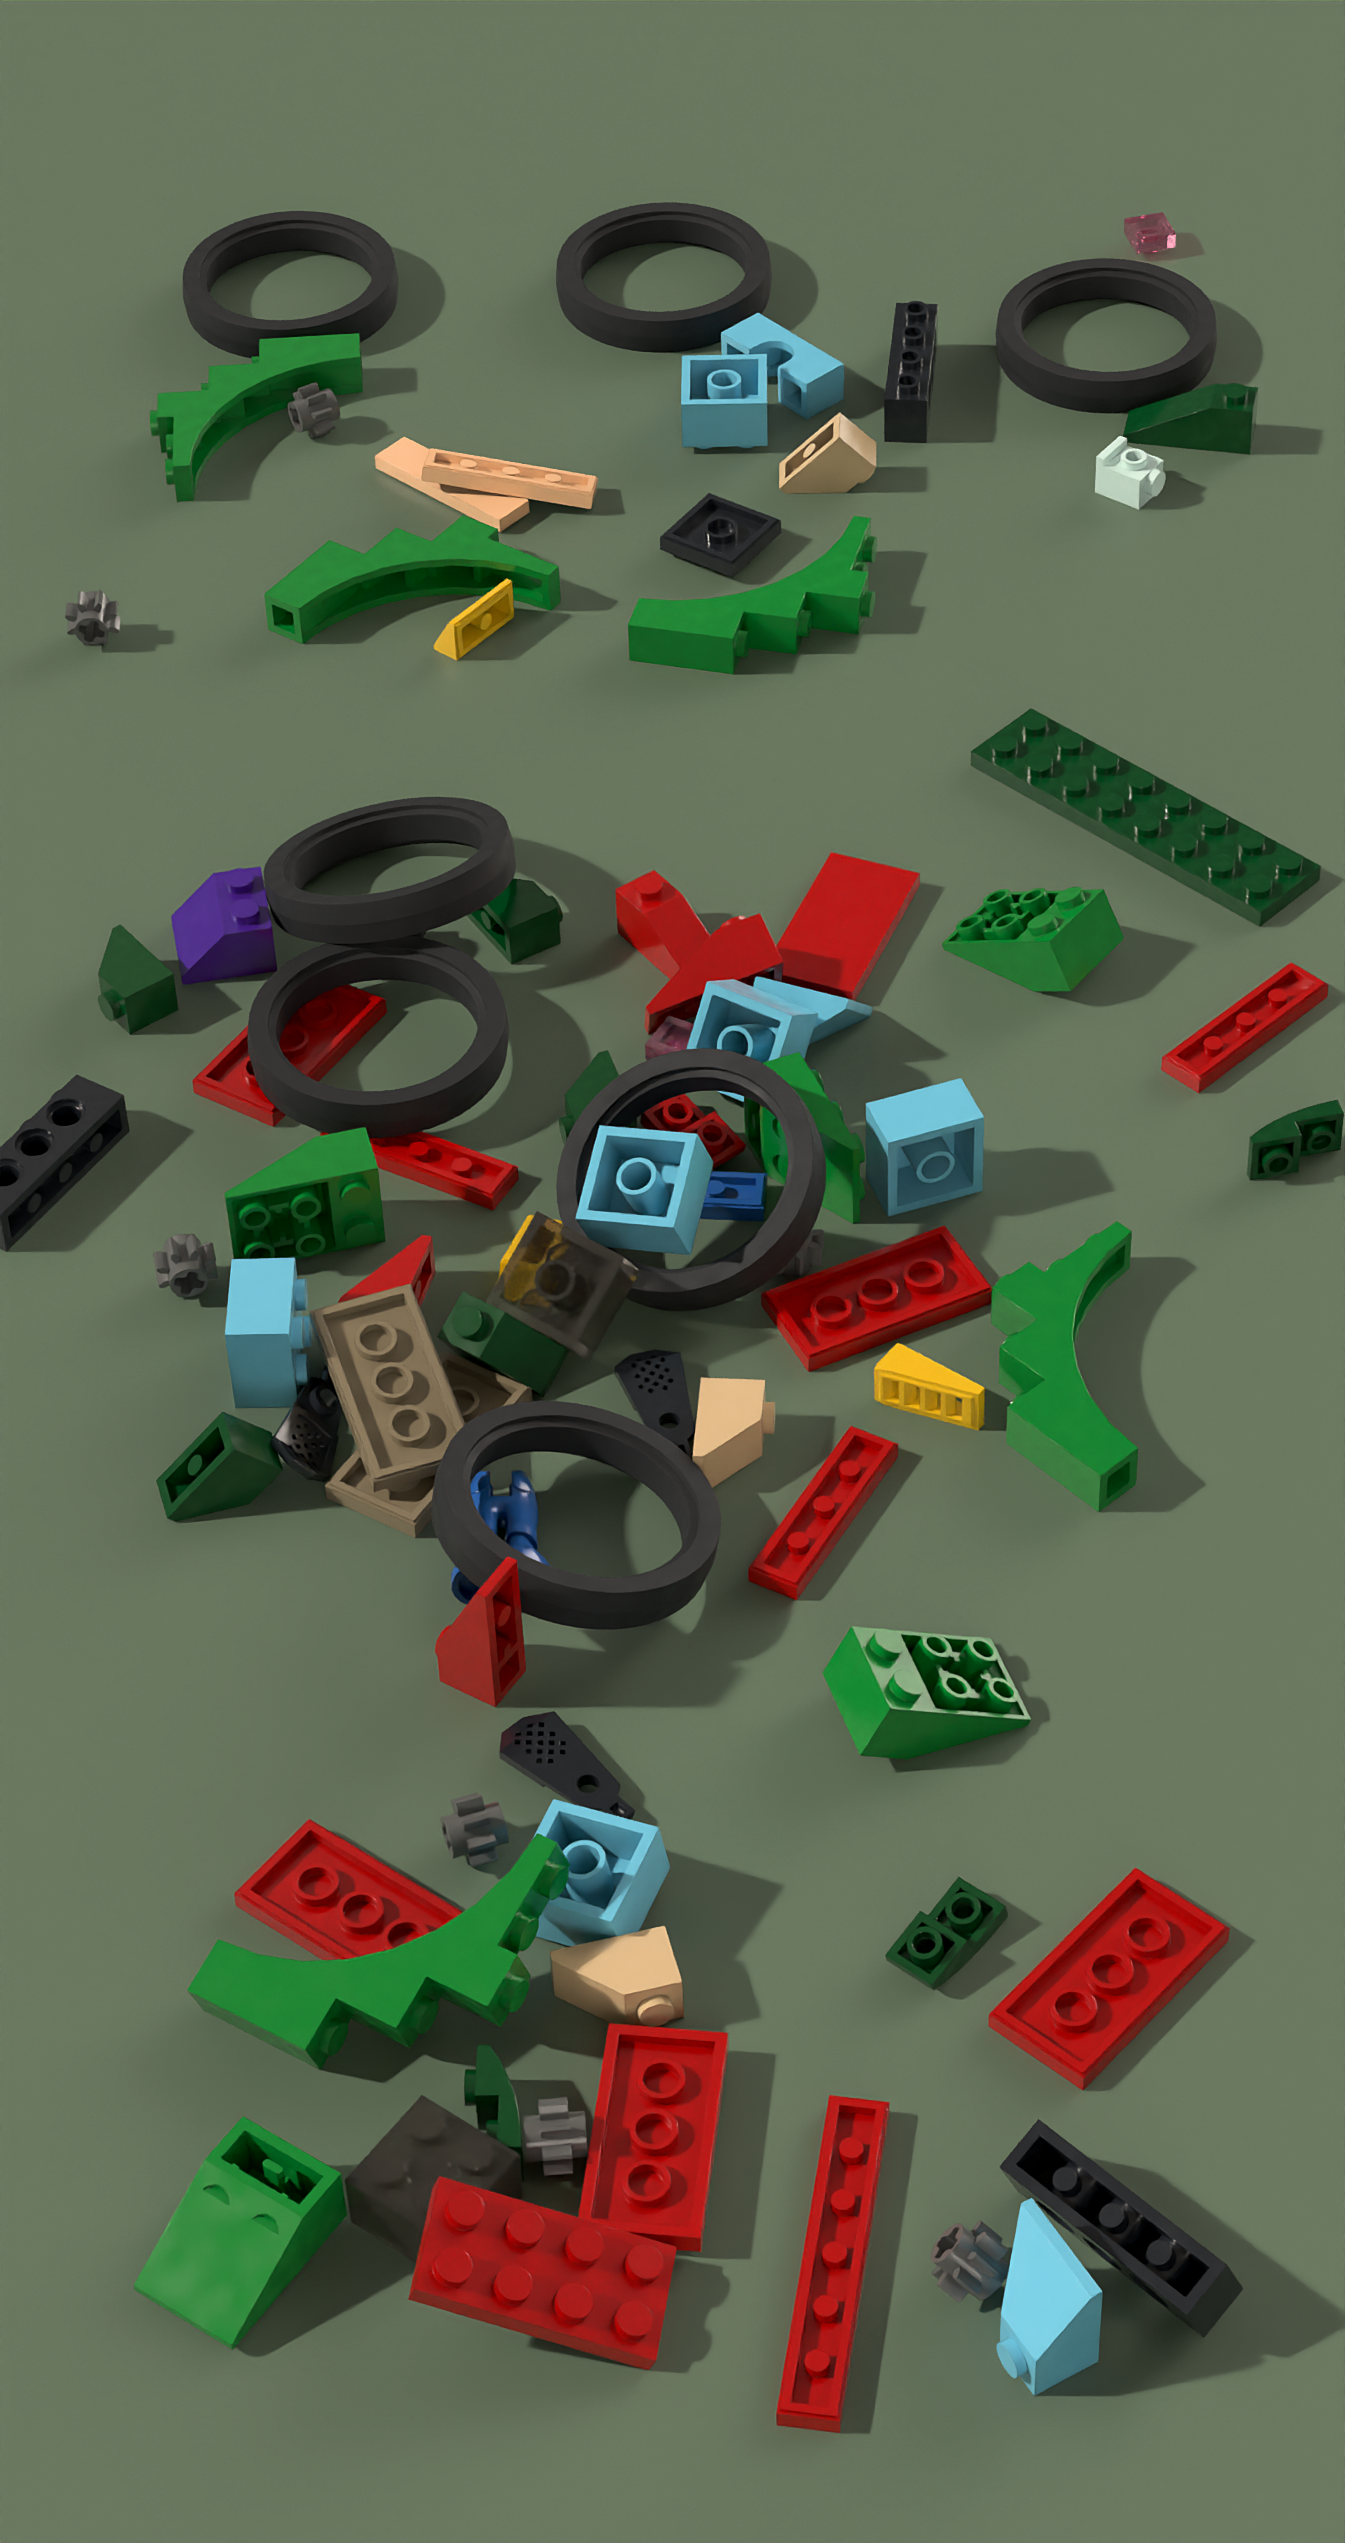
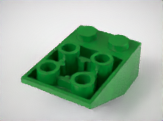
M1071 887L1066 890L1046 891L1044 888H1035L1024 892H1010L1008 889H1000L987 895L983 900L984 904L971 916L958 922L956 930L942 943L945 951L1034 992L1071 991L1124 939V936L1104 889L1082 890L1081 887Z
M800 1052L763 1062L764 1065L775 1071L796 1091L814 1119L822 1140L826 1160V1186L822 1207L852 1224L860 1222V1200L865 1198V1188L860 1176V1163L865 1161V1152L860 1137L857 1133L851 1134L845 1126L844 1116L837 1101L830 1102L825 1094L819 1072L816 1069L810 1070ZM744 1097L745 1143L763 1173L785 1185L788 1169V1150L782 1126L778 1119L765 1107Z
M366 1127L314 1137L224 1193L233 1259L295 1258L296 1260L386 1241L378 1166Z
M851 1626L822 1672L860 1756L910 1759L1025 1727L1031 1722V1718L991 1638Z
M242 2116L203 2161L133 2285L134 2290L233 2350L347 2216L341 2173Z

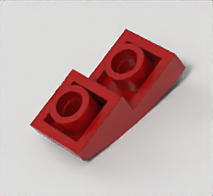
M686 1094L667 1099L641 1114L640 1124L645 1129L698 1134L714 1162L712 1170L745 1151L746 1144L715 1111L705 1116Z

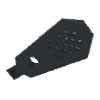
M654 1349L630 1354L614 1367V1371L634 1411H637L645 1426L674 1443L692 1459L693 1454L688 1441L695 1436V1426L681 1353ZM667 1423H673L677 1425L674 1428L662 1427V1425Z
M326 1364L320 1378L311 1377L308 1379L269 1442L287 1465L305 1478L325 1482L331 1475L339 1439L337 1432L343 1410Z
M555 1711L523 1717L502 1732L499 1750L500 1759L543 1788L547 1786L574 1805L597 1811L602 1810L604 1813L630 1820L633 1818L635 1810L618 1796L620 1783ZM584 1785L597 1787L595 1791L590 1793L579 1790Z

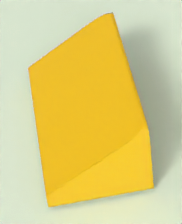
M509 579L504 580L452 619L435 642L434 649L457 661L514 618L512 581Z

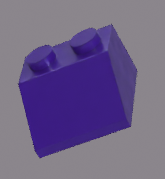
M261 866L213 873L172 914L171 920L182 985L277 971L273 929Z

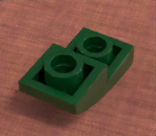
M1339 1101L1324 1102L1289 1113L1254 1133L1249 1139L1247 1165L1249 1180L1295 1173L1299 1171L1300 1157L1341 1150L1344 1112Z
M958 1877L929 1915L919 1911L885 1954L886 1960L934 1991L956 1974L998 1930L1008 1917L1006 1906Z
M477 2045L476 2069H465V2106H476L478 2131L486 2130L487 2157H498L500 2182H524L521 2125L513 2087L500 2059L490 2045Z

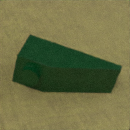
M1215 383L1130 410L1123 437L1127 438V443L1250 455L1256 429L1258 387L1244 386L1239 383Z

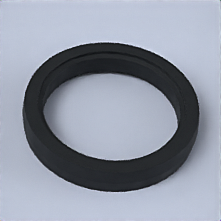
M677 202L629 206L590 220L574 231L562 245L556 269V288L560 307L565 317L576 329L606 345L631 351L653 353L688 351L721 342V332L756 313H763L769 301L772 281V268L767 244L758 231L750 224L719 209ZM665 242L694 244L722 252L734 259L745 273L743 280L736 289L721 299L695 308L665 312L640 311L613 305L595 296L582 281L587 271L597 261L614 252L643 244Z
M275 212L250 217L230 224L204 239L189 255L183 269V300L187 316L194 330L213 346L228 353L251 359L252 356H259V339L359 333L361 343L387 323L396 308L398 298V272L394 254L387 241L378 232L361 222L325 212ZM315 251L338 255L362 266L372 278L367 289L351 303L322 315L294 320H265L239 315L223 308L210 295L213 284L227 270L247 260L278 252Z
M1095 258L1066 262L1042 269L1023 279L1003 299L999 308L995 332L997 356L1000 366L1017 387L1048 404L1089 413H1126L1142 406L1190 392L1201 383L1211 369L1217 343L1216 316L1213 305L1204 292L1194 283L1163 267L1140 261L1113 258ZM1114 299L1141 303L1164 311L1183 325L1190 339L1176 355L1161 363L1129 371L1101 372L1068 367L1041 356L1026 342L1023 332L1034 318L1054 307L1083 300Z
M418 797L387 801L357 808L316 823L297 833L279 846L266 862L263 873L267 901L276 924L282 930L308 941L330 944H357L391 940L422 933L449 924L475 912L491 902L507 888L515 874L516 860L514 843L507 821L497 809L485 803L464 798ZM426 843L459 844L479 849L467 861L448 872L395 890L351 896L320 895L301 890L313 878L336 865L384 849Z
M416 936L357 944L326 943L312 948L284 964L271 975L258 991L249 1013L248 1053L261 1091L277 1109L295 1121L330 1134L366 1127L369 1138L396 1137L421 1132L444 1124L460 1116L483 1099L493 1088L504 1068L508 1049L509 1024L504 999L494 978L476 960L454 947ZM372 980L410 981L439 989L458 1000L470 1012L478 1027L472 1045L464 1056L451 1068L425 1082L385 1091L346 1090L315 1081L297 1070L288 1061L279 1046V1041L291 1017L310 1000L339 986Z
M707 1048L686 1049L663 1054L634 1066L610 1082L587 1105L575 1122L561 1154L556 1184L557 1204L565 1232L578 1257L606 1286L630 1301L647 1307L669 1311L701 1310L716 1307L749 1294L773 1278L791 1261L808 1238L820 1212L826 1186V1160L822 1140L809 1109L796 1091L775 1071L749 1056L732 1051ZM696 1091H724L747 1097L765 1107L778 1119L785 1134L788 1150L787 1175L779 1201L763 1226L747 1242L722 1258L700 1266L684 1269H660L645 1266L624 1257L611 1247L593 1246L575 1219L599 1125L626 1128L637 1117L653 1106L672 1097Z
M531 1401L492 1409L469 1421L456 1433L443 1455L434 1480L431 1507L433 1526L443 1550L454 1565L471 1582L481 1588L507 1556L516 1559L518 1564L521 1612L548 1622L576 1628L615 1630L643 1626L662 1620L682 1609L696 1596L716 1557L721 1530V1513L715 1492L700 1468L686 1453L661 1434L628 1417L601 1408L561 1401ZM557 1452L596 1460L637 1479L651 1489L665 1503L679 1527L682 1548L671 1560L662 1566L633 1576L597 1577L557 1569L524 1555L500 1539L478 1513L471 1496L470 1482L487 1465L518 1453Z

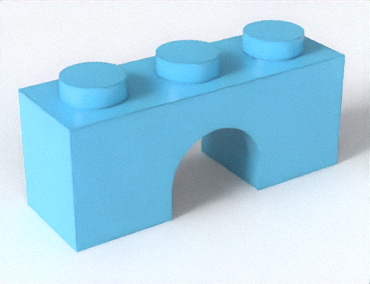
M756 313L721 332L722 355L767 354V377L778 376V402L805 419L813 417L844 399V364L760 313Z

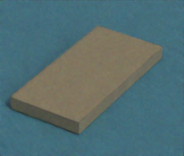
M411 1284L309 1311L310 1323L373 1492L436 1475L450 1441L465 1423Z
M446 1351L439 1355L465 1425L477 1416L492 1409L533 1401L532 1388ZM357 1449L325 1485L326 1498L416 1538L432 1520V1495L436 1475L373 1492Z

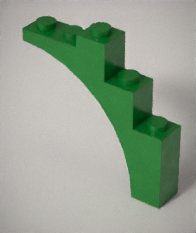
M359 333L259 339V356H252L251 364L209 366L208 383H201V391L158 393L157 410L150 411L151 435L159 436L161 453L167 452L168 459H165L167 485H175L177 502L194 501L198 479L207 462L218 449L250 424L271 413L288 408V403L295 400L293 393L297 392L298 388L317 382L319 391L330 389L334 395L363 392V368Z
M464 515L432 541L396 527L365 554L329 540L264 594L268 630L304 644L325 628L351 615L386 603L425 596L453 594L484 596L506 579L512 581L514 601H520L551 611L561 603L559 566L499 543L497 528Z
M853 516L842 537L823 556L803 570L775 583L743 593L709 599L662 600L639 598L628 623L629 661L734 675L740 657L746 658L749 648L797 654L803 637L809 638L812 628L859 634L865 617H872L875 606V591L869 590L867 564L868 562L874 563L877 553V537L871 536V518Z
M1118 1221L1102 1232L1091 1235L1082 1246L1065 1258L1054 1261L1045 1272L1031 1262H1027L1012 1274H1006L1001 1277L992 1287L991 1324L1008 1336L1003 1344L999 1346V1384L1016 1395L1007 1407L1006 1444L1097 1512H1100L1134 1487L1137 1481L1138 1447L1109 1422L1089 1395L1077 1367L1074 1349L1075 1341L1087 1313L1104 1290L1130 1268L1132 1231Z
M537 1833L512 1869L476 1904L435 1931L385 1951L350 1959L299 1961L261 1955L218 1939L187 1991L203 2011L321 2070L327 2058L335 2055L343 2046L348 2034V2023L351 2019L410 2049L418 2035L426 2033L434 2023L438 2013V2001L440 1998L501 2027L509 2012L514 2013L521 2007L529 1990L528 1980L531 1975L519 1958L518 1953L528 1949L534 1941L539 1928L538 1919L549 1900H555L562 1893L568 1880L570 1864L557 1842Z

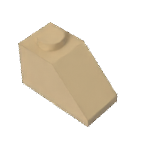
M839 412L779 463V489L785 494L847 493L858 482L864 483L874 473L876 469V442Z
M701 1377L692 1459L713 1488L761 1457L764 1434H774L775 1402H766L765 1380Z
M665 1926L549 1951L554 1995L613 2024L656 2027L670 2020L684 2017L682 1979Z

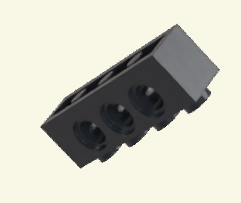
M921 301L896 303L884 397V442L927 443L937 355L938 304H925Z
M76 1074L61 1090L56 1091L50 1100L35 1115L26 1120L19 1130L0 1147L1 1250L7 1252L130 1132L123 1094Z
M1038 2119L999 2166L1021 2195L1027 2199L1032 2198L1044 2213L1203 2338L1242 2292L1243 2287L1227 2264Z

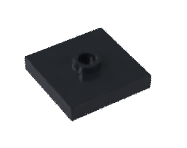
M708 493L660 537V550L734 577L781 534V520Z

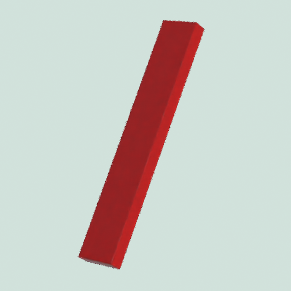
M829 2095L776 2412V2424L778 2426L840 2433L889 2122L890 2102Z

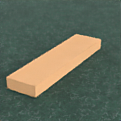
M406 437L401 438L375 455L376 469L479 522L497 528L499 532H502L530 512L529 500L526 498L421 481L422 467L429 449Z
M431 448L422 467L421 481L591 509L597 491L598 477Z

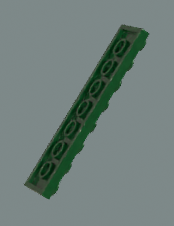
M1032 708L971 751L972 767L1259 927L1320 880L1321 866Z

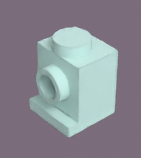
M1119 436L1096 456L1095 493L1139 510L1163 489L1166 475L1163 472L1164 460L1147 454L1140 449L1127 446V438Z

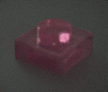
M1163 212L1124 218V234L1136 254H1152L1159 250L1175 247L1176 233Z
M669 1015L645 1044V1059L649 1060L670 1052L686 1050L694 1024Z

